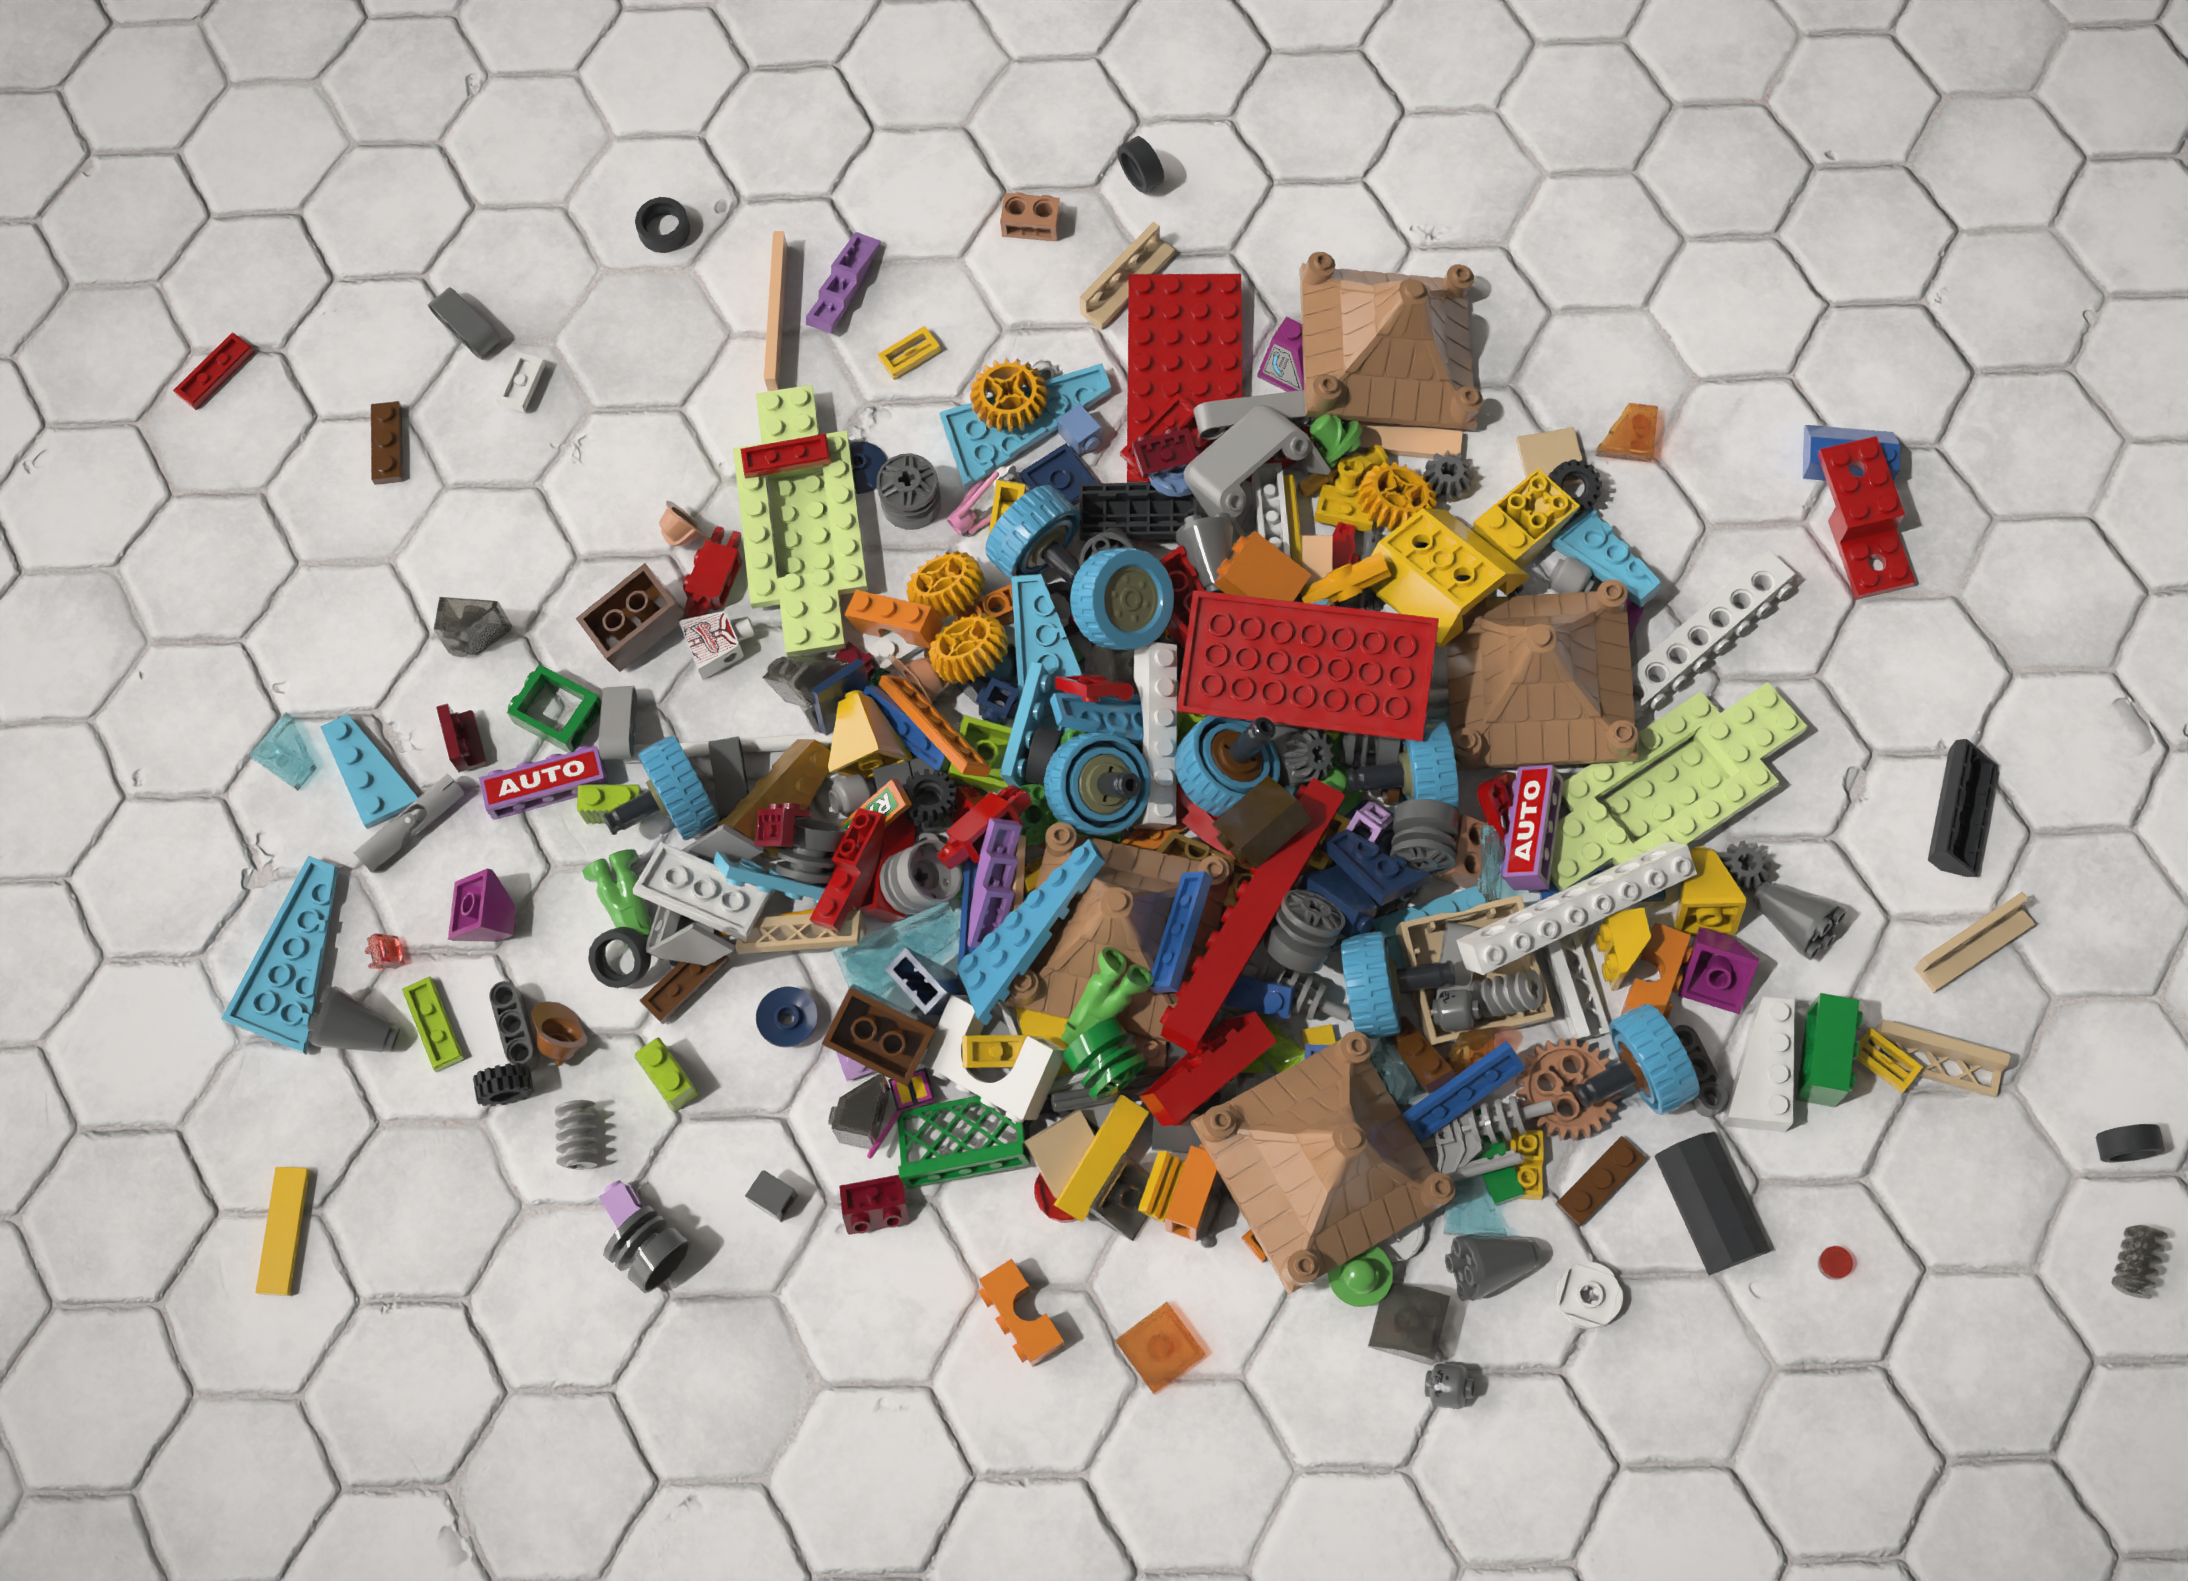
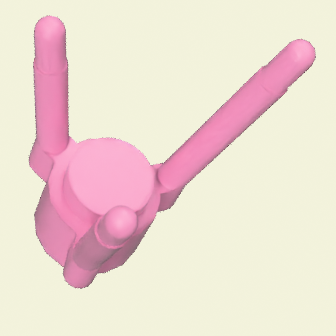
M994 472L984 484L983 479L975 483L957 508L946 518L949 525L959 535H963L966 531L969 535H973L978 529L990 523L991 516L975 523L974 520L977 516L970 508L998 478L999 472Z

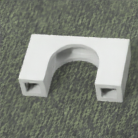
M951 994L922 1060V1064L931 1068L930 1073L943 1080H948L949 1078L956 1082L955 1087L958 1090L981 1096L980 1101L983 1104L992 1108L1000 1107L1007 1111L1005 1115L1016 1122L1023 1123L1024 1120H1037L1062 1064V1055L1066 1049L1042 1036H1027L1013 1069L1005 1078L997 1082L985 1076L980 1068H963L962 1036L980 1035L984 1023L977 1019L967 995Z

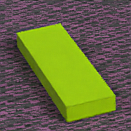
M429 976L402 988L433 1070L438 1072L465 1060L433 978Z

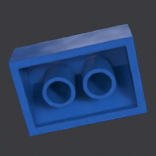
M1805 425L1803 479L1827 481L1817 455L1820 449L1877 436L1894 482L1900 471V443L1893 432ZM1849 467V471L1853 476L1861 477L1864 475L1860 467Z

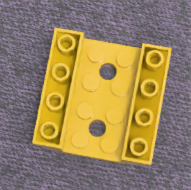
M1422 508L1378 542L1372 555L1381 552L1391 576L1367 588L1399 614L1439 618L1436 644L1442 648L1463 631L1462 616L1497 588L1506 595L1510 594L1529 578V574L1448 511ZM1418 542L1429 544L1425 548L1414 547ZM1459 575L1471 577L1463 582L1455 579Z

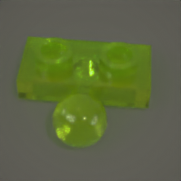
M1257 1013V1015L1277 1042L1241 1071L1242 1075L1248 1079H1256L1262 1075L1265 1061L1269 1062L1280 1073L1297 1064L1305 1056V1050L1268 1016L1262 1013Z

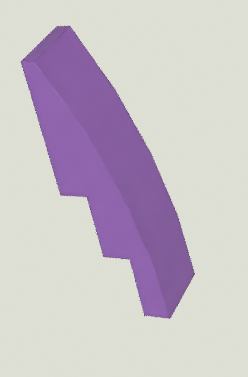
M858 232L854 233L832 263L831 274L819 289L817 302L806 315V325L832 334L865 279L880 248V240Z
M989 819L974 884L968 933L969 947L977 948L985 936L993 932L1004 922L1009 914L1015 894L1010 889L1018 863L1014 852L1022 829V825L1017 821Z

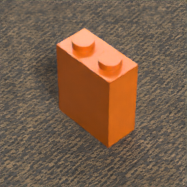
M1254 531L1247 537L1242 535L1233 545L1231 550L1235 553L1230 560L1226 558L1216 570L1219 576L1214 585L1225 594L1294 601L1311 574Z
M1202 1144L1198 1148L1190 1146L1165 1218L1167 1232L1193 1241L1197 1240L1219 1176L1218 1170Z

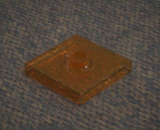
M1165 1302L1115 1339V1343L1153 1395L1206 1356L1203 1349L1168 1302Z

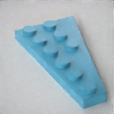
M1097 364L1045 380V387L1048 391L1046 398L1047 406L1045 409H1042L1041 418L1034 417L1035 423L1033 426L1024 423L1025 429L1023 431L1018 426L1014 427L1012 434L1009 432L1008 427H1004L1000 433L996 425L989 429L986 426V421L980 422L978 415L973 412L972 402L939 412L964 489H968L1058 429L1057 419L1079 403L1086 410L1110 394L1111 385L1103 364ZM1027 386L1022 387V392H1024L1026 397L1030 398L1032 394ZM993 396L986 398L994 406L996 403Z
M1042 575L1011 576L1019 703L1031 662L1042 663L1051 676V687L1049 692L1046 693L1040 726L1063 731L1064 734L1070 728L1057 725L1050 699L1054 693L1067 692L1055 689V676L1082 675Z
M311 856L307 857L221 1018L226 1023L307 1055L309 1044L308 1037L310 1031L308 1030V1025L315 1010L339 871L334 865Z

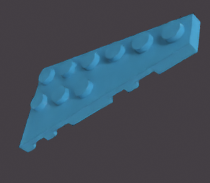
M1088 839L1082 846L1077 847L1059 868L1051 872L1048 879L1038 889L1033 890L1026 900L1015 911L1010 912L1004 922L993 932L986 935L982 943L971 954L966 955L957 966L977 1019L985 1025L993 1017L989 1012L999 999L1004 1002L1010 994L1008 988L1015 976L1023 975L1052 936L1049 929L1058 917L1064 919L1070 909L1067 907L1075 893H1083L1105 863L1097 845Z

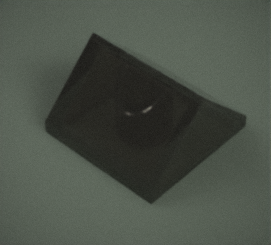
M1123 1153L1090 1205L1091 1217L1125 1238L1134 1241L1148 1218L1147 1215L1138 1211L1150 1173L1128 1154Z

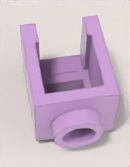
M1369 801L1359 811H1356L1346 829L1353 832L1361 824L1372 832L1368 840L1377 844L1388 831L1394 818L1384 808L1375 802Z
M620 1180L607 1186L604 1190L605 1193L599 1196L617 1229L634 1212L644 1207L631 1185L626 1186Z

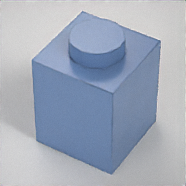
M1080 403L1057 419L1059 435L1079 457L1085 452L1095 450L1102 441L1101 426Z

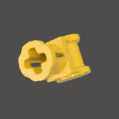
M1375 444L1368 447L1367 452L1363 455L1357 452L1351 457L1342 458L1337 468L1340 474L1335 482L1336 490L1346 496L1357 494L1361 481L1368 471L1375 465L1381 466L1383 462L1389 463L1385 450Z

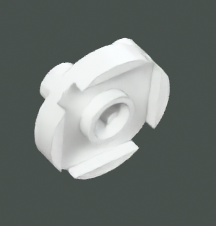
M1583 1262L1568 1269L1561 1276L1556 1287L1555 1295L1559 1313L1568 1322L1579 1328L1595 1329L1607 1325L1619 1313L1623 1302V1292L1614 1277L1615 1275L1607 1267L1595 1262ZM1588 1287L1593 1288V1294L1598 1296V1300L1591 1301L1590 1304L1585 1303L1584 1298L1580 1296V1291H1586Z

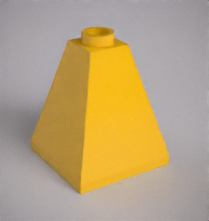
M860 690L848 692L845 695V699L838 702L828 764L829 772L846 777L860 774L867 781L874 777L872 769L912 760L911 753L906 749L900 737L872 697L863 695V692Z
M1703 846L1694 847L1689 851L1697 874L1683 880L1681 883L1673 929L1696 936L1700 926L1726 935H1736L1746 906V897L1714 850H1708Z

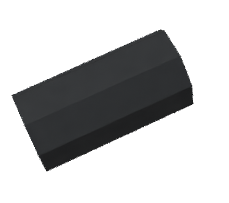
M1151 482L1080 484V541H1088L1104 530L1113 527L1124 531L1130 540L1176 539V531L1185 525L1184 519L1191 515H1197V501L1193 493L1181 497L1167 496L1158 492L1151 485Z
M1968 739L1956 740L1948 752L1928 861L1940 871L1964 877H1978L1998 765Z
M1715 1131L1702 1133L1678 1142L1654 1156L1709 1276L1771 1251Z

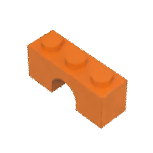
M860 590L855 591L844 614L857 632L882 638L887 629L900 635L907 644L931 649L930 644L936 640L935 635L939 634L944 626V623L931 606Z
M1655 922L1650 930L1651 939L1640 959L1655 965L1659 971L1660 979L1655 982H1646L1635 978L1630 986L1621 1015L1643 1004L1653 1005L1666 1020L1670 1015L1673 1003L1668 1001L1671 991L1677 993L1683 975L1678 973L1681 963L1687 964L1693 947L1688 946L1691 935Z
M1012 1258L979 1279L982 1289L978 1291L979 1295L988 1308L994 1305L1000 1315L995 1320L1004 1335L1011 1332L1017 1342L1012 1347L1022 1363L1028 1360L1033 1367L1065 1346L1064 1340L1047 1313L1033 1321L1022 1320L1015 1314L1016 1303L1022 1296L1030 1292V1288Z

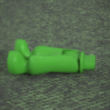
M626 849L609 855L610 863L617 875V882L612 879L611 870L606 859L601 858L587 865L582 870L583 876L589 882H597V896L609 913L615 927L632 928L642 934L647 941L652 928L651 919L645 899L633 894V887L639 879V875L631 869L639 860L636 850Z
M1113 947L1103 948L1098 955L1101 972L1094 973L1088 981L1082 997L1071 1013L1069 1020L1064 1025L1066 1030L1061 1035V1039L1070 1045L1080 1035L1099 1022L1118 1016L1131 1004L1132 994L1145 992L1152 986L1154 979L1151 973L1145 967L1133 964L1124 974L1121 983L1114 986L1113 983L1122 975L1126 968V959L1120 951Z

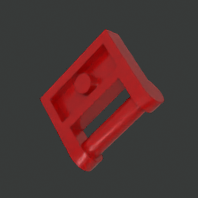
M1096 674L1055 676V689L1082 696V701L1100 702L1101 697L1115 696L1119 700L1128 701L1134 693L1131 684L1107 681L1103 676Z

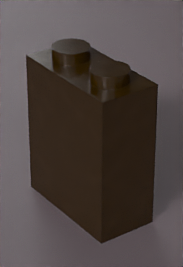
M1267 775L1213 822L1212 825L1219 833L1215 838L1226 851L1230 850L1241 864L1246 861L1256 869L1312 819L1292 794Z

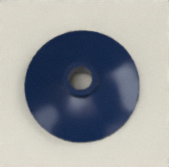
M864 441L850 443L856 494L871 492L877 488V475L881 466L887 461V458L883 451L872 443ZM863 461V464L860 466H856L853 463Z
M791 986L780 987L769 992L761 1000L756 1011V1025L760 1034L767 1042L778 1047H794L803 1043L813 1034L818 1022V1010L812 997L804 990ZM786 1016H793L794 1021L791 1024L786 1025L783 1023V1019Z

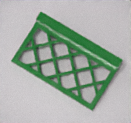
M979 1095L903 1111L897 1119L901 1166H898L899 1178L908 1189L1029 1166L1031 1165L1030 1154L1024 1144V1141H1026L1024 1121L1023 1123H1013L1012 1119L1001 1115L995 1110L996 1108L983 1104L980 1101L981 1096ZM980 1105L985 1111L976 1123L965 1117V1114L972 1106ZM949 1111L955 1117L945 1129L934 1123L942 1112ZM991 1114L1002 1121L992 1135L981 1128ZM919 1117L925 1122L916 1134L912 1135L906 1129V1120ZM961 1120L972 1127L962 1141L950 1134ZM1009 1125L1017 1131V1141L1004 1144L998 1138ZM930 1126L941 1133L931 1147L920 1140ZM977 1132H980L988 1140L981 1149L973 1150L967 1144ZM947 1137L958 1144L950 1155L942 1156L937 1152ZM916 1144L927 1150L920 1161L909 1163V1153Z

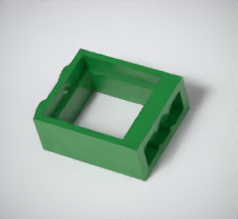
M539 664L536 670L527 676L524 683L525 686L519 695L511 699L507 714L515 725L567 753L575 752L601 714L602 701L595 693ZM546 682L582 700L560 733L525 714Z

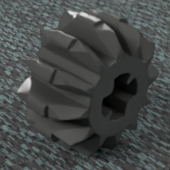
M1449 450L1445 452L1444 457L1436 453L1433 461L1428 460L1426 463V471L1423 475L1426 476L1427 483L1433 484L1432 491L1437 493L1436 499L1441 495H1445L1447 501L1451 500L1452 495L1460 499L1463 496V491L1470 489L1473 470L1469 469V460L1461 461L1462 456L1460 453L1455 455V457L1451 456Z
M1308 729L1303 732H1296L1292 735V740L1285 743L1288 752L1282 756L1288 758L1289 762L1285 768L1292 770V777L1301 778L1305 782H1310L1313 777L1315 779L1327 777V771L1334 768L1330 759L1336 755L1330 751L1333 743L1326 741V734Z
M1745 840L1740 841L1738 847L1733 843L1728 845L1727 852H1722L1719 858L1736 884L1741 887L1742 892L1747 894L1750 888L1757 891L1762 882L1768 881L1770 874L1767 871L1771 869L1772 864L1764 860L1768 855L1767 851L1758 853L1756 851L1758 848L1757 843L1748 848ZM1742 864H1745V865L1748 866V867H1747V870H1743V869L1741 868V867H1742Z

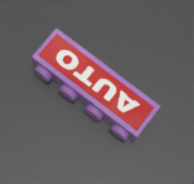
M581 746L575 752L564 755L552 754L542 761L534 763L523 762L518 764L516 768L505 771L493 770L487 776L479 777L485 808L493 820L577 798L579 785H609L604 760H601L597 746Z
M1554 765L1518 767L1517 779L1513 781V806H1510L1508 813L1510 821L1509 833L1505 835L1504 839L1506 848L1505 860L1501 862L1500 866L1502 878L1513 891L1549 889L1564 781Z

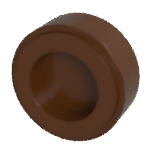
M1399 787L1380 789L1385 805L1397 804L1399 802Z

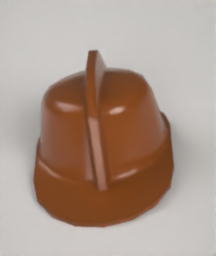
M550 1001L540 1002L534 1006L531 1013L537 1030L538 1050L543 1055L552 1058L557 1066H562L565 1060L575 1056L578 1049L586 1046L588 1042L587 1035L576 1014L567 1006Z

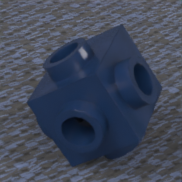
M992 677L987 688L983 686L976 699V703L979 704V715L982 716L981 718L984 721L1002 726H1007L1010 719L1015 720L1019 706V689L1009 682L999 681Z

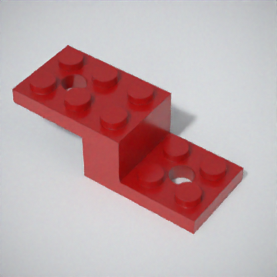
M1877 436L1820 449L1817 455L1836 506L1828 523L1855 600L1913 587L1915 579L1897 532L1905 512ZM1849 467H1860L1864 475L1861 477L1853 476L1849 471ZM1877 559L1881 561L1883 570L1877 571L1869 566V560Z

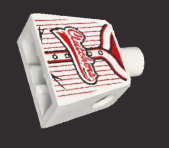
M725 611L679 621L702 680L713 676L742 659L744 655L739 641L755 636L748 619L731 625Z

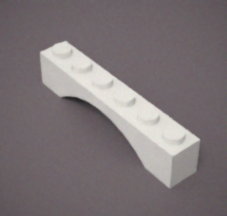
M1152 642L1146 647L1134 650V680L1138 688L1143 713L1144 735L1142 755L1149 768L1151 786L1145 810H1143L1138 820L1133 823V828L1163 830L1176 825L1177 645Z

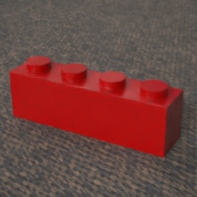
M904 812L884 829L877 866L867 894L859 909L863 916L885 923L906 918V914L895 910L886 901L880 886V873L885 861L890 856L914 844V821L909 822Z

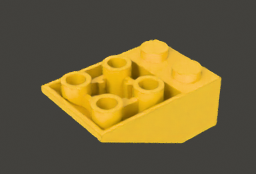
M1537 468L1476 519L1473 532L1523 569L1542 551L1580 508V505Z

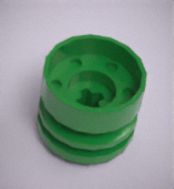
M1116 1017L1108 1018L1088 1029L1075 1039L1062 1055L1074 1074L1077 1075L1089 1071L1081 1084L1086 1089L1091 1088L1089 1095L1095 1102L1116 1094L1127 1087L1148 1064L1143 1054L1136 1055L1139 1048L1135 1044L1120 1048L1126 1042L1129 1035Z

